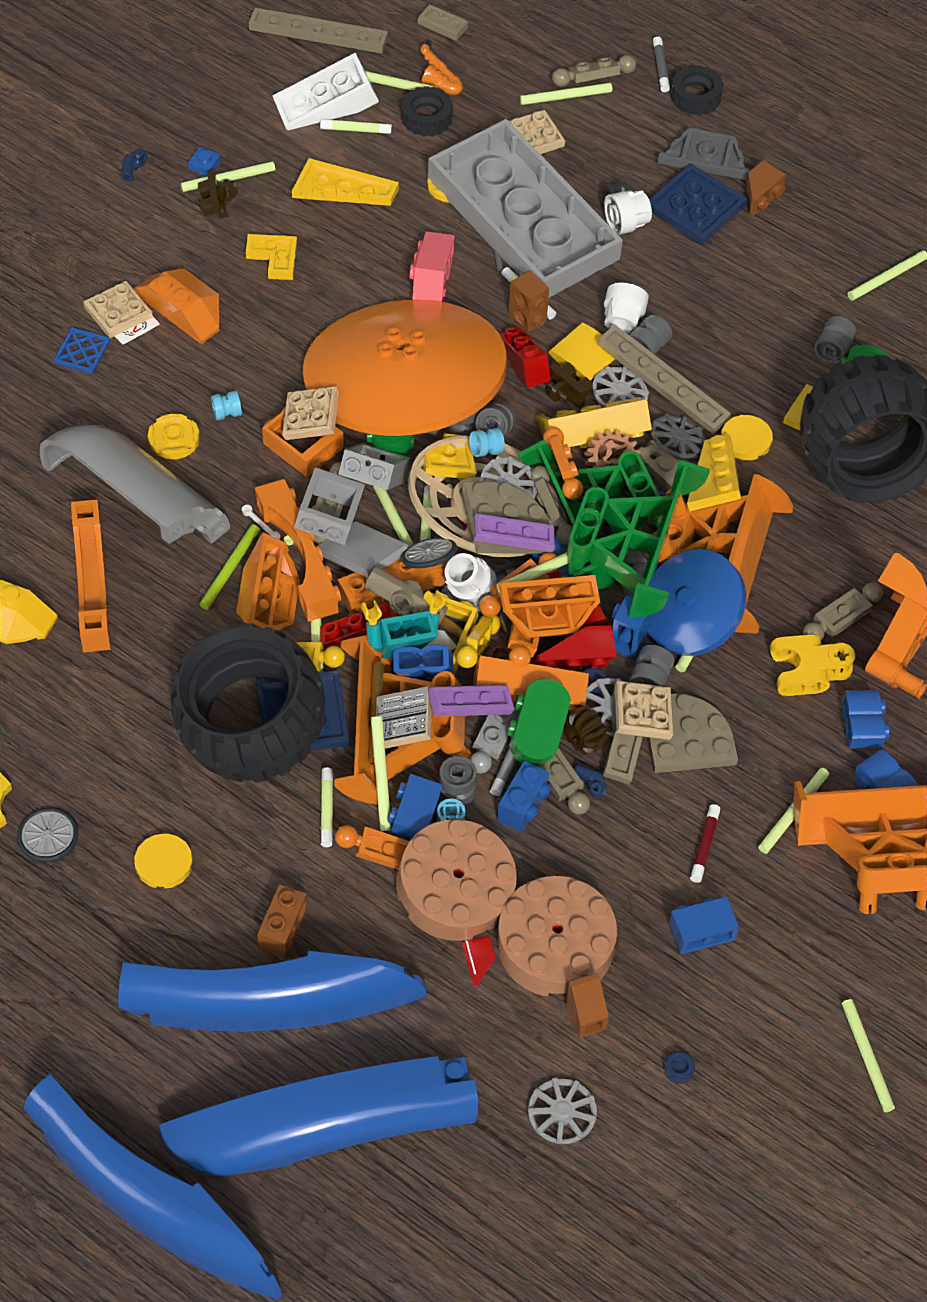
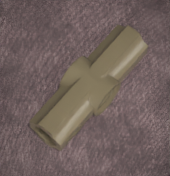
M377 567L374 568L367 579L365 588L389 601L391 608L398 614L406 615L430 610L429 605L424 600L421 586L413 580L402 582ZM446 605L438 610L440 612L439 624L447 612L448 607Z

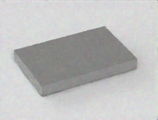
M356 521L351 525L345 545L328 539L319 544L324 558L369 578L375 567L381 570L399 559L408 548L406 543Z

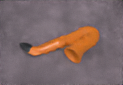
M432 40L425 41L420 51L424 55L425 60H428L431 65L425 70L422 83L434 85L449 95L460 94L463 90L462 81L430 50Z

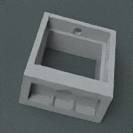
M360 443L345 449L338 475L389 490L405 482L411 458ZM382 454L385 456V460H381L380 456Z
M315 467L294 528L345 545L365 484ZM312 495L350 507L347 519L343 520L308 508Z

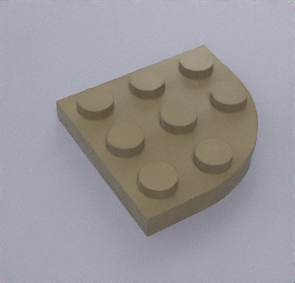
M465 481L462 489L473 540V518L476 513L550 525L543 508L527 493L508 483ZM474 541L476 553H547L540 550Z
M671 694L672 738L667 740L647 737L654 773L737 765L738 756L734 738L725 717L704 700L686 694Z

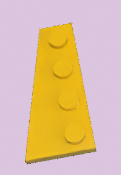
M309 158L292 189V198L391 206L399 190V182Z
M730 434L717 435L705 440L698 465L710 469V473L704 485L689 494L687 501L689 512L741 499Z

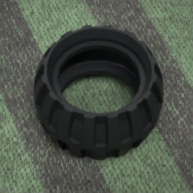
M881 354L870 357L863 355L853 357V360L843 364L839 363L833 366L826 375L820 376L815 381L810 394L807 393L800 419L802 446L810 466L829 489L853 502L859 503L864 501L876 504L881 503L883 500L900 498L906 492L913 488L917 489L924 483V480L927 478V380L909 364L897 358L893 360ZM889 414H905L897 425L875 439L856 444H840L844 437L853 429L871 419Z
M245 623L231 628L225 626L217 629L216 633L207 638L202 637L195 643L190 653L185 654L178 666V675L174 676L171 688V714L176 732L182 744L199 764L214 774H221L228 780L238 782L252 780L257 783L267 781V778L278 774L282 776L290 772L292 766L299 761L302 762L311 752V745L318 740L323 726L325 696L322 681L315 665L308 654L295 641L269 627L260 628L254 624ZM264 676L278 679L289 686L288 697L279 713L262 726L247 731H225L208 723V715L214 700L226 687L241 679Z

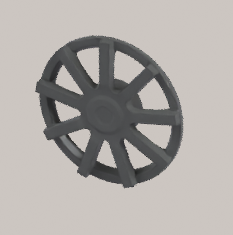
M665 414V416L655 419L651 427V434L660 448L680 458H694L701 455L703 444L706 440L701 432V427H697L689 422L685 416L680 418ZM668 421V423L670 424V426H668V425H666V424H664V423H662V422ZM675 422L681 423L680 427H677ZM685 425H686L687 427H689L690 429H689V430H685V429H684ZM658 426L668 432L655 431V429ZM695 433L698 435V437L690 436ZM658 437H667L668 442L663 445ZM691 441L701 444L700 449ZM672 445L673 447L680 448V453L670 450L669 447ZM685 446H689L694 454H686Z

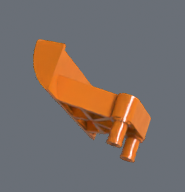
M758 474L753 476L748 495L742 496L739 500L689 512L688 505L684 503L683 497L680 495L658 567L671 557L688 550L705 549L718 554H730L729 561L738 569L743 578L747 604L773 512L792 513L794 506L782 488ZM671 489L666 492L667 496L670 495ZM740 520L736 534L726 533L729 522ZM696 532L703 539L692 544ZM745 608L742 620L735 632L757 634L760 627L755 617Z
M894 553L878 582L891 588L894 592L891 599L901 605L878 649L870 658L865 672L892 689L899 687L920 699L927 688V684L924 683L923 679L908 672L906 667L927 636V587L922 575L913 563L901 554Z
M367 635L341 641V648L350 656L359 660L354 775L335 779L334 786L343 794L355 800L378 805L375 763L369 762L373 663L381 662L384 664L383 695L391 694V691L403 692L427 686L431 688L461 686V684L449 671L438 673L432 682L392 674L391 660L389 658L382 659L380 652L375 651L369 645ZM432 711L431 740L400 745L397 750L390 754L389 748H385L387 781L440 748L444 753L452 755V757L463 756L470 760L471 752L464 745L466 716H434Z
M801 781L794 782V819L798 846L827 844L858 872L857 887L860 891L858 909L860 912L868 914L870 905V912L874 914L877 911V898L880 893L917 891L916 907L921 910L926 909L927 785L805 793Z

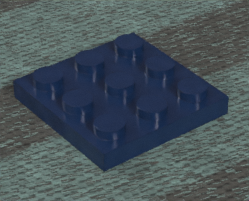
M690 163L649 201L652 214L703 245L747 205L748 198Z
M339 670L320 672L319 676L325 696V712L319 738L316 742L312 743L311 751L350 746ZM278 679L256 680L262 725L279 713L288 697L289 686Z

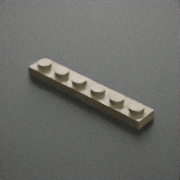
M254 8L249 21V30L382 54L388 39V31L261 8Z
M615 324L598 339L597 345L712 434L730 419L731 413Z

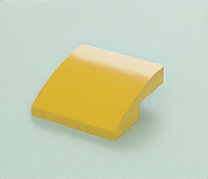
M583 322L548 352L560 366L569 362L575 367L576 375L580 379L587 377L591 381L600 371L604 370L605 367L615 360L614 357L597 345L598 339L602 334Z

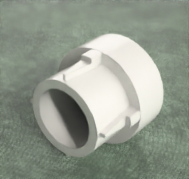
M643 190L609 194L605 198L604 211L606 221L617 235L633 232L635 228L651 221L652 210L650 201Z
M629 283L610 285L604 301V307L606 308L605 326L610 329L615 324L624 332L632 333L637 328L639 318L645 315L649 299L647 292Z
M467 553L453 555L445 567V577L447 579L445 583L448 585L447 588L459 601H466L475 606L480 604L483 597L492 595L490 593L491 587L497 583V579L492 568L483 559L473 557Z

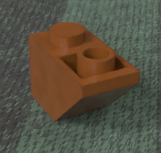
M764 160L748 173L746 194L749 214L751 216H755L760 210H765L774 198H779L785 190L786 174Z
M598 973L592 975L582 974L569 982L566 1010L579 1039L607 1030L609 1016Z

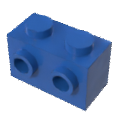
M626 595L622 604L617 603L613 611L612 618L614 622L612 624L616 652L635 659L647 636L650 615L647 617L630 618L629 613L633 597Z
M524 761L499 803L497 821L523 833L529 821H534L541 800H545L551 790V784H548L550 772Z
M410 774L407 784L401 782L396 797L401 800L399 808L393 806L388 823L393 824L390 835L411 841L419 831L429 826L443 785Z
M712 897L693 906H679L671 912L669 922L681 955L734 941L739 929L727 897L719 899Z

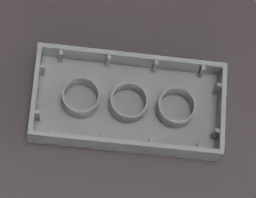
M507 119L429 158L428 179L445 195L448 201L486 242L500 254L501 258L518 276L530 270L549 287V298L620 260L623 240Z

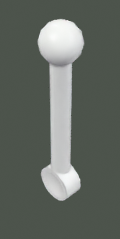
M250 505L242 507V514L244 516H250L270 536L280 540V534L270 529L256 516Z

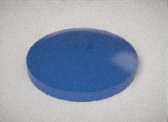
M688 550L671 557L656 570L650 587L668 592L669 597L661 610L650 615L647 631L655 642L677 655L697 656L715 650L732 636L739 626L745 611L746 588L740 572L725 557L710 550Z

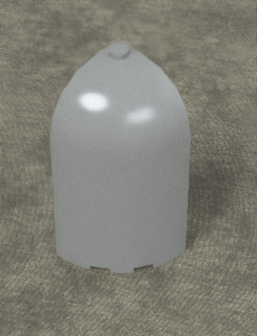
M70 426L56 432L40 443V458L44 469L51 471L70 456L75 457L160 526L162 539L168 544L184 534L192 533L195 528L202 532L203 537L212 544L230 529L228 518L223 512L125 435L106 426Z

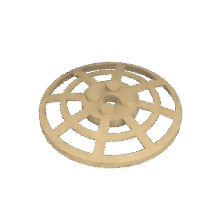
M470 436L449 437L427 446L419 453L410 471L408 490L417 513L432 530L446 540H453L457 546L476 553L475 545L472 543L474 540L462 487L465 481H480V477L458 478L460 482L453 490L441 483L446 477L435 476L433 478L421 469L424 465V456L429 451L448 443L456 449L465 447V442H469ZM507 444L504 445V450L501 454H496V459L513 457L514 460L523 463L518 457V453L521 451ZM475 463L476 471L482 472L486 464ZM499 464V466L503 469L505 464ZM494 467L487 471L488 473L500 476ZM417 477L430 486L429 499L432 508L423 507L415 489ZM485 478V482H497V481H494V480L486 479V478ZM551 479L549 483L556 489ZM520 486L524 490L532 494V487L525 489L524 486ZM437 491L451 498V507H439ZM457 516L467 524L466 530L463 531L455 526L447 517ZM432 517H438L443 524L456 534L462 536V538L443 528ZM557 526L554 527V534L558 529ZM477 553L492 557H514L525 555L510 553Z

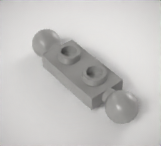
M514 710L511 714L487 716L473 745V749L478 752L474 753L470 758L476 767V773L483 774L491 768V757L499 759L509 738L507 732L511 720L517 719L519 711Z

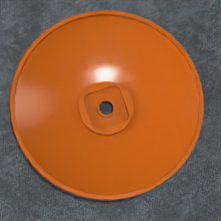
M432 300L391 301L350 313L320 333L306 353L303 363V379L305 390L337 386L339 390L337 424L352 430L375 435H415L456 424L475 414L490 402L499 391L506 376V349L498 331L483 317L468 309Z

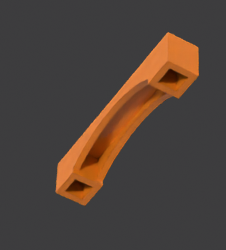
M285 479L255 487L256 505L264 523L271 522L286 533L294 542L303 558L306 572L303 584L298 585V597L307 621L338 613V601H341V594L338 586H333L331 583V571L328 565L324 566L322 563V551L319 545H314V535L294 528L300 507L296 505L297 498L294 489L288 487Z
M98 499L71 502L78 579L79 629L83 653L111 650Z

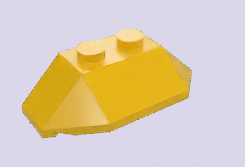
M0 580V642L12 644L35 638L37 640L45 639L58 618L57 614L30 590Z

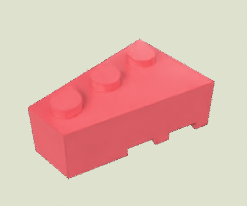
M426 232L423 241L419 240L418 249L414 256V264H411L410 279H414L412 300L443 301V297L446 294L444 286L446 279H449L453 260L455 235Z

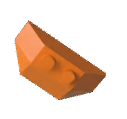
M182 268L150 275L133 288L144 302L201 345L219 331V294L186 269Z
M264 532L260 535L243 568L236 613L245 623L254 624L260 628L269 627L279 631L293 625L300 578L294 562L288 554L287 543Z
M595 575L498 584L504 613L526 638L575 634L587 620L593 609L600 603Z

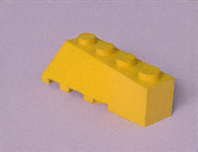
M641 397L609 402L605 404L606 407L601 408V405L586 406L581 408L580 413H577L576 410L557 411V417L552 418L545 416V414L536 415L542 436H544L548 428L557 427L561 429L564 434L562 445L568 444L570 451V447L580 445V448H588L587 444L592 439L595 440L594 437L599 432L603 434L607 429H610L612 435L616 430H620V436L629 434V438L643 436L644 431L651 430L647 399Z

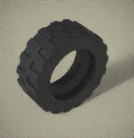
M700 65L684 67L677 71L673 77L671 101L674 102V106L679 108L680 111L690 115L709 114V112L716 110V107L720 105L723 92L722 78L716 71ZM688 86H701L706 88L708 93L694 95L685 89Z
M424 86L410 90L408 94L404 95L401 102V120L408 131L413 132L415 135L431 137L436 134H442L452 124L453 101L444 90L437 89V87ZM429 106L438 109L439 113L433 116H422L416 113V109Z

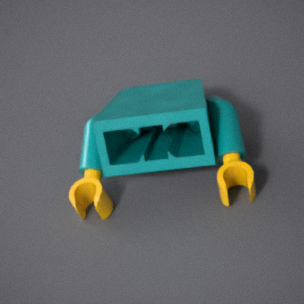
M436 590L435 596L430 591L424 594V600L429 605L430 610L381 619L380 621L378 619H380L382 613L375 600L374 607L370 610L367 609L365 603L361 605L363 614L368 621L366 623L368 643L375 651L380 652L382 659L392 658L393 651L402 647H416L421 650L437 638L440 617L438 610L445 604V599L438 590Z

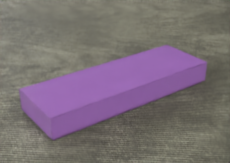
M478 513L473 518L474 541L552 552L555 547L554 525Z
M508 685L431 687L428 690L434 716L511 714L514 711Z

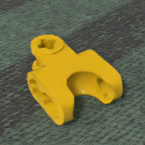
M817 635L780 637L773 640L770 644V652L776 662H789L796 667L795 670L782 672L778 677L777 689L782 696L822 693L829 689V681L845 680L852 674L855 651L848 644L822 645L821 639Z

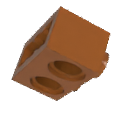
M530 270L511 281L509 316L527 333L541 327L547 321L549 287Z
M282 885L278 886L257 934L260 951L287 959L308 910L307 893Z

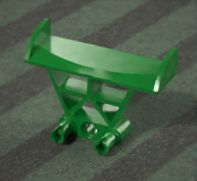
M544 439L519 452L518 457L525 465L531 468L537 466L547 468L574 526L580 505L577 499L570 500L564 496L562 487L565 482L556 457L546 440ZM635 451L623 453L618 460V465L577 469L579 476L574 477L583 486L592 485V487H599V484L607 483L604 490L608 493L609 499L618 498L625 483H627L633 497L660 496L646 465ZM662 516L639 517L635 530H639L647 521L653 524L657 531ZM626 517L628 522L631 523L633 517ZM590 559L591 565L573 574V577L595 575L598 589L614 588L617 586L614 578Z
M679 460L669 496L609 499L608 493L600 487L588 489L569 538L567 557L569 559L568 573L573 576L575 572L583 569L585 563L590 559L634 593L629 613L630 618L647 617L657 613L665 606L669 593L650 587L679 497L680 495L696 491L704 485L709 476L710 469ZM662 516L656 536L635 530L639 517ZM626 517H633L631 523L628 522ZM605 518L616 534L597 539ZM629 548L649 554L642 576L624 563ZM621 551L619 558L613 554Z

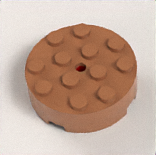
M452 819L439 821L423 828L408 843L397 872V896L409 913L408 918L424 932L444 940H469L474 935L483 933L486 930L490 931L499 923L502 909L508 898L515 891L516 867L513 857L504 842L484 826L466 820Z
M547 876L524 884L508 898L500 914L498 948L502 965L510 977L520 986L535 994L547 997L549 993H568L569 982L582 974L592 975L598 973L601 980L611 965L617 937L616 919L612 908L596 889L574 878Z

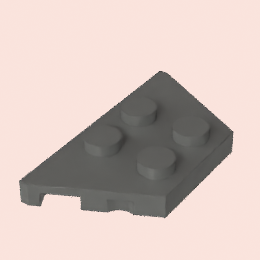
M688 128L682 133L680 138L671 143L669 150L665 153L661 152L658 157L659 164L686 168L691 163L706 173L742 180L748 179L749 169L745 168L743 163L744 157L738 149L736 137Z

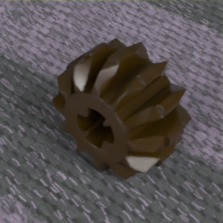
M588 706L570 711L564 724V735L569 739V743L574 746V750L580 751L583 755L591 754L601 749L606 744V739L608 738V733L605 731L607 727L602 723V718H599L596 711L591 710Z

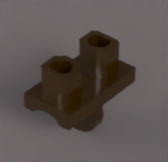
M215 170L208 171V180L198 183L200 195L202 198H206L199 201L204 215L217 213L220 219L227 217L226 202H230L237 196V185L227 179L223 182L218 181Z
M569 362L562 366L556 363L550 365L551 382H548L549 384L547 385L551 390L549 398L553 402L561 399L564 402L569 400L578 409L585 406V398L592 392V381L587 377L576 381L574 378L577 371Z

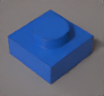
M199 147L188 161V168L208 176V171L215 170L221 162V154Z

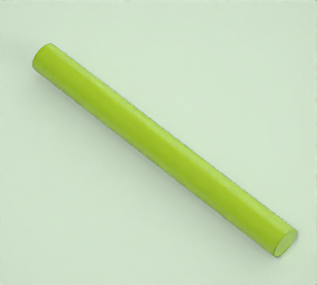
M250 525L199 603L200 607L205 610L210 608L259 533L260 529L258 526Z

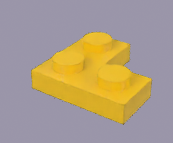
M248 234L246 259L269 260L268 279L293 280L297 237Z

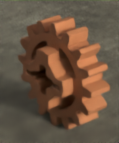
M607 429L603 434L599 432L594 437L595 440L592 439L587 444L590 448L584 454L590 458L585 462V465H591L592 468L618 465V460L623 453L635 451L640 455L641 451L634 450L633 447L637 442L633 441L630 443L628 441L629 434L621 437L620 430H616L612 435L610 429ZM619 455L616 459L607 461L609 457Z

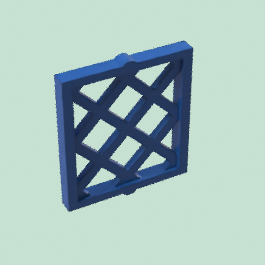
M72 327L58 351L54 363L72 368L73 370L76 369L93 374L111 340L109 337ZM76 334L83 335L86 337L78 339ZM92 339L101 340V342L94 344ZM89 340L91 345L83 348L81 343ZM77 344L79 350L71 352L69 347ZM94 349L96 354L87 356L85 352ZM82 353L84 358L76 361L74 355ZM69 357H70L71 360H72V363L67 362V361H63V359H66V358H69ZM87 362L89 367L81 366L78 364Z

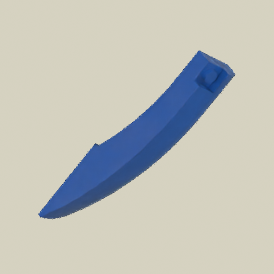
M308 951V956L276 964L223 970L176 969L123 962L119 983L118 1005L119 1008L135 1015L149 1013L151 1025L208 1031H272L330 1024L386 1011L427 997V986L418 975L410 976L408 972L404 971V967L391 962Z
M435 1056L365 1067L276 1087L159 1125V1131L166 1147L177 1160L180 1158L192 1166L193 1170L203 1174L228 1176L292 1166V1163L324 1153L384 1138L472 1124L476 1122L478 1115V1094L475 1079L471 1080L465 1057L439 1061V1057Z
M51 1074L32 1090L25 1101L24 1110L43 1131L47 1145L79 1181L116 1215L165 1250L213 1276L277 1301L282 1297V1292L275 1277L268 1271L263 1258L199 1183H196L194 1186L188 1185L158 1170L121 1146L83 1112Z

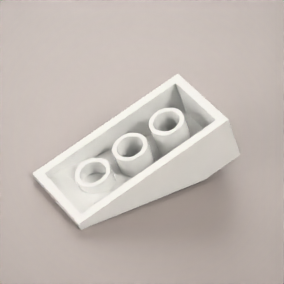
M356 53L273 95L287 130L319 123L321 119L331 120L359 113L379 102Z

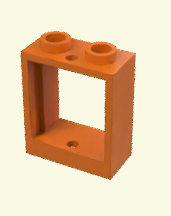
M285 407L274 419L268 420L262 427L263 444L308 478L313 474L315 467L319 469L344 448L343 432L335 426L334 434L319 436L321 439L301 454L281 438Z

